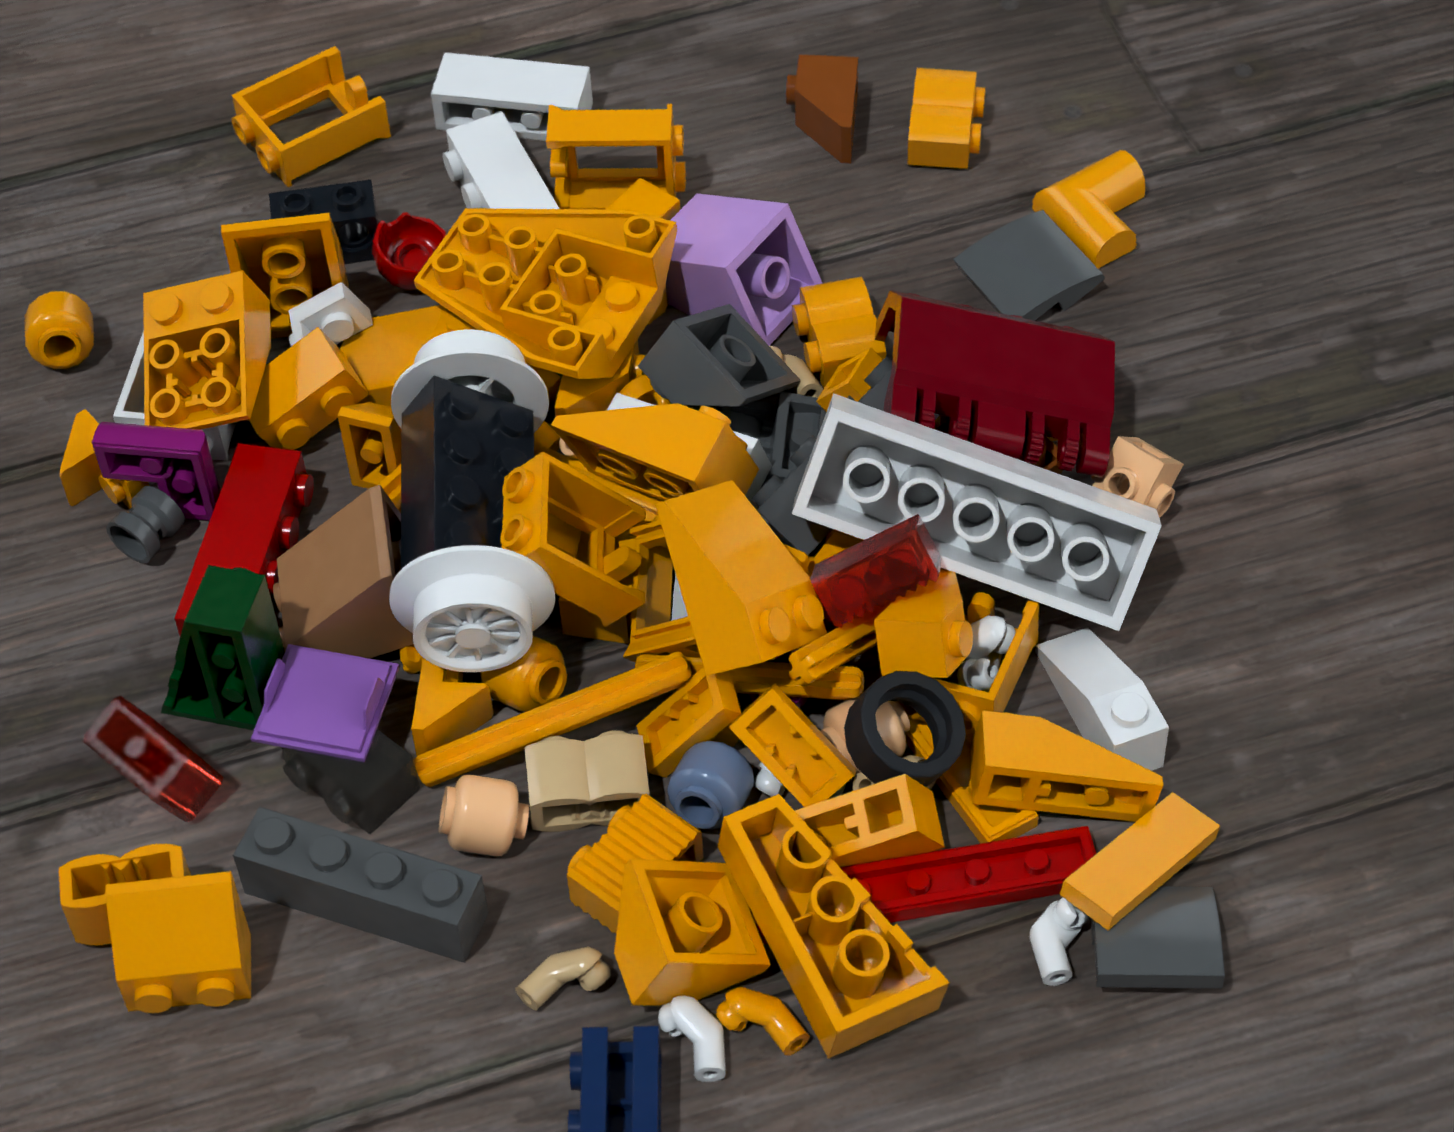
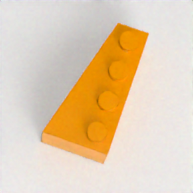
M780 794L723 817L718 849L828 1059L939 1010L950 982L935 966L930 968L912 948L914 942L897 924L894 926L890 924L869 900L871 895L855 877L851 880L834 862L829 848Z

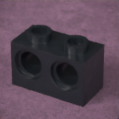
M371 179L269 193L271 219L330 213L342 248L344 264L374 260L372 247L379 220Z

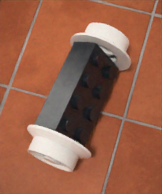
M456 330L429 340L418 351L414 364L400 375L391 394L392 413L402 432L401 570L391 583L389 592L390 608L397 621L413 633L414 646L424 659L441 668L458 672L491 671L503 668L519 660L526 654L532 644L533 631L548 619L555 605V588L549 574L532 559L517 552L503 549L500 541L503 522L504 496L502 488L504 477L514 468L520 467L534 457V432L539 429L547 416L549 408L548 390L540 375L525 363L522 352L513 342L501 335L484 330Z

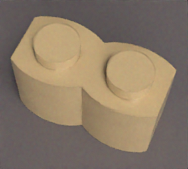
M612 730L586 741L567 739L562 736H551L525 747L532 830L558 832L578 829L590 824L608 826L614 814L624 805L632 807L634 802L640 800L642 794L650 796L642 735Z

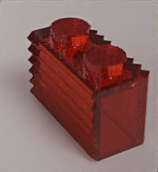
M917 514L815 564L810 580L833 625L842 628L844 620L852 623L854 616L863 618L865 610L873 613L876 605L884 608L886 600L895 602L896 596L905 597L907 590L916 592L917 586L926 587L928 580L937 582L942 557L921 517Z
M122 696L115 697L84 734V743L91 747L93 751L98 753L100 757L105 759L107 763L133 783L136 788L140 789L143 794L150 797V800L184 822L193 821L223 784L224 777L155 719Z

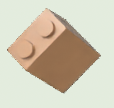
M377 485L366 490L277 558L279 582L273 585V594L276 604L282 613L283 627L279 628L284 651H286L288 644L358 657L373 658L414 644L413 633L397 621L389 603L391 583L401 570V514L382 486Z

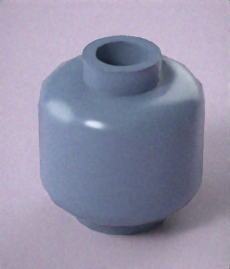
M715 741L696 743L685 752L671 776L667 788L669 801L678 816L695 828L719 829L722 827L724 816L743 808L754 785L753 769L745 756L734 747Z

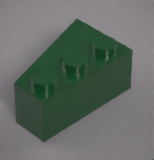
M208 565L183 624L175 655L174 669L167 686L169 687L161 710L162 714L254 731L265 704L264 690L277 658L282 660L285 653L265 575L256 574L245 568L228 569Z

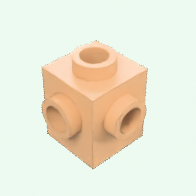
M1118 436L1110 451L1109 463L1102 478L1091 476V479L1094 481L1092 486L1155 508L1160 518L1168 510L1174 499L1175 489L1172 486L1184 464L1140 438Z

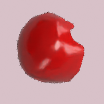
M403 212L398 218L389 223L381 220L377 224L372 247V254L379 274L391 285L405 290L417 289L414 279L447 234L446 231L431 219L411 216L408 212Z

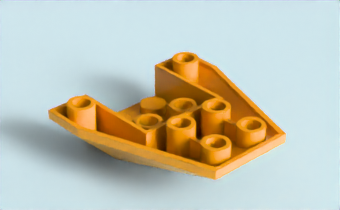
M465 208L415 277L414 284L418 290L477 330L492 332L513 342L522 352L525 362L531 366L576 379L613 378L661 304L678 230L677 223L632 210Z

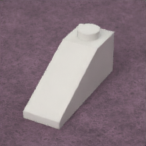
M1089 628L1036 645L1035 652L1083 738L1151 771L1163 767L1169 731L1167 722L1143 681Z

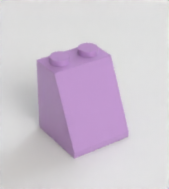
M696 194L670 220L677 223L678 230L666 279L667 304L689 316L730 304L770 346L793 321L792 305L800 304L799 288L822 284L788 203Z

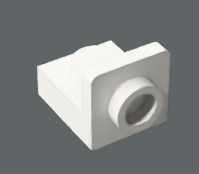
M342 282L288 310L292 333L289 335L291 346L317 327L336 345L373 325L370 309Z

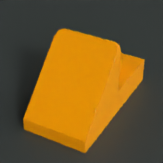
M84 409L75 416L60 467V479L68 503L71 506H75L103 489L113 503L118 504L122 501L130 509L133 497L144 486H149V482L102 477L92 445V440L99 423Z
M423 658L411 727L416 755L467 736L488 722L494 714L489 686L484 683L463 682V672L441 668Z

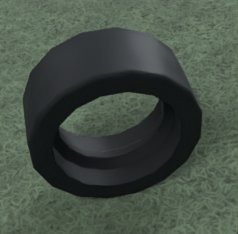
M895 671L878 678L849 708L844 725L846 748L853 762L874 784L907 774L922 785L928 786L948 771L960 757L966 738L963 713L953 695L937 680L913 671ZM898 701L912 707L925 719L932 732L934 745L933 753L927 760L923 762L908 761L897 756L885 745L877 730L875 716L876 710L882 703Z

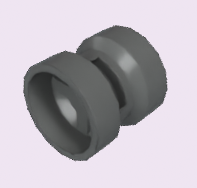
M144 486L131 500L132 507L128 512H119L106 526L107 533L116 547L126 556L140 563H148L161 549L160 540L164 537H172L185 523V516L176 502L166 493L152 486Z

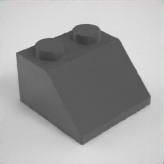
M730 304L673 320L638 365L650 379L653 389L659 395L668 399L672 404L679 403L682 405L743 406L794 388L800 381L799 377Z

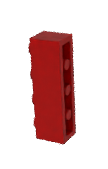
M238 443L174 618L179 636H181L185 618L208 565L228 569L245 568L256 574L265 575L270 597H272L273 585L279 582L277 558L297 543L299 537L298 518L302 507H308L313 497L314 479L311 474L306 472L302 451Z

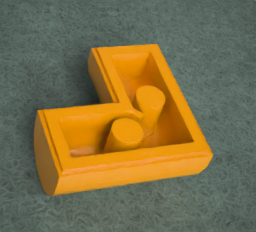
M1119 150L1036 193L1032 209L1035 212L1043 210L1099 269L1136 249V234L1115 212L1145 197L1146 187L1143 171L1130 153Z

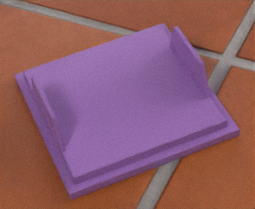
M288 644L282 660L277 658L264 690L265 704L251 736V741L365 762L399 671V664Z

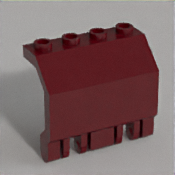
M889 291L877 319L875 340L884 342L888 332H894L892 371L884 401L885 412L932 429L935 427L934 413L950 416L949 435L965 441L968 438V442L1019 459L1022 453V460L1031 464H1037L1043 453V436L1056 438L1058 469L1072 471L1076 464V472L1079 474L1099 478L1104 476L1109 463L1110 427L1114 416L1115 341L1096 333L1077 330L1068 326H1058L1025 319L1016 315H1006L973 308L969 305L921 297L913 293Z

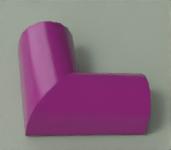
M101 422L98 425L92 445L103 478L156 482L158 489L176 502L185 518L211 519L220 494V488L203 430Z

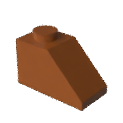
M799 54L797 75L788 74L786 85V104L795 105V125L839 162L851 163L858 101V57Z

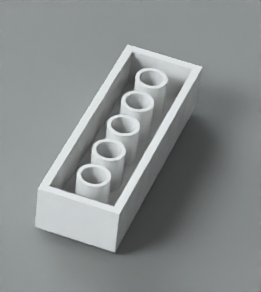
M834 393L796 493L792 514L1117 631L1121 628L1162 526L1157 509Z

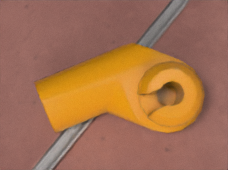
M738 987L726 992V1000L717 1006L716 1016L728 1030L742 1031L748 1021L761 1025L786 1056L801 1050L809 1040V1034L778 997Z

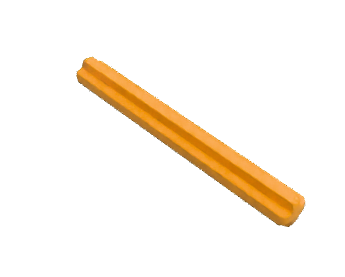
M676 651L419 754L414 759L417 775L426 787H432L525 750L526 746L540 742L544 738L560 736L677 689L692 677L689 663L682 652Z

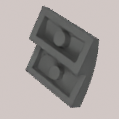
M1043 210L1028 214L998 228L953 259L958 269L998 313L1016 315L1030 320L1038 319L1056 303L1063 311H1066L1105 280L1103 273Z
M782 391L779 393L776 404L754 401L743 406H720L719 411L731 420L730 427L733 431L759 439L772 465L762 486L774 474L783 481L796 467L789 458L811 435L817 439L826 415V411L816 402L818 398Z
M1160 886L1110 930H1106L1091 918L1092 945H1094L1096 987L1223 988L1225 978L1224 960L1213 887Z

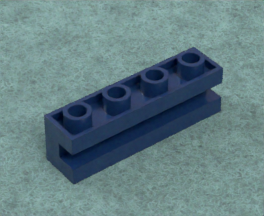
M633 1026V1042H610L608 1027H582V1052L570 1053L571 1090H581L580 1109H569L568 1132H661L662 1052L659 1026Z

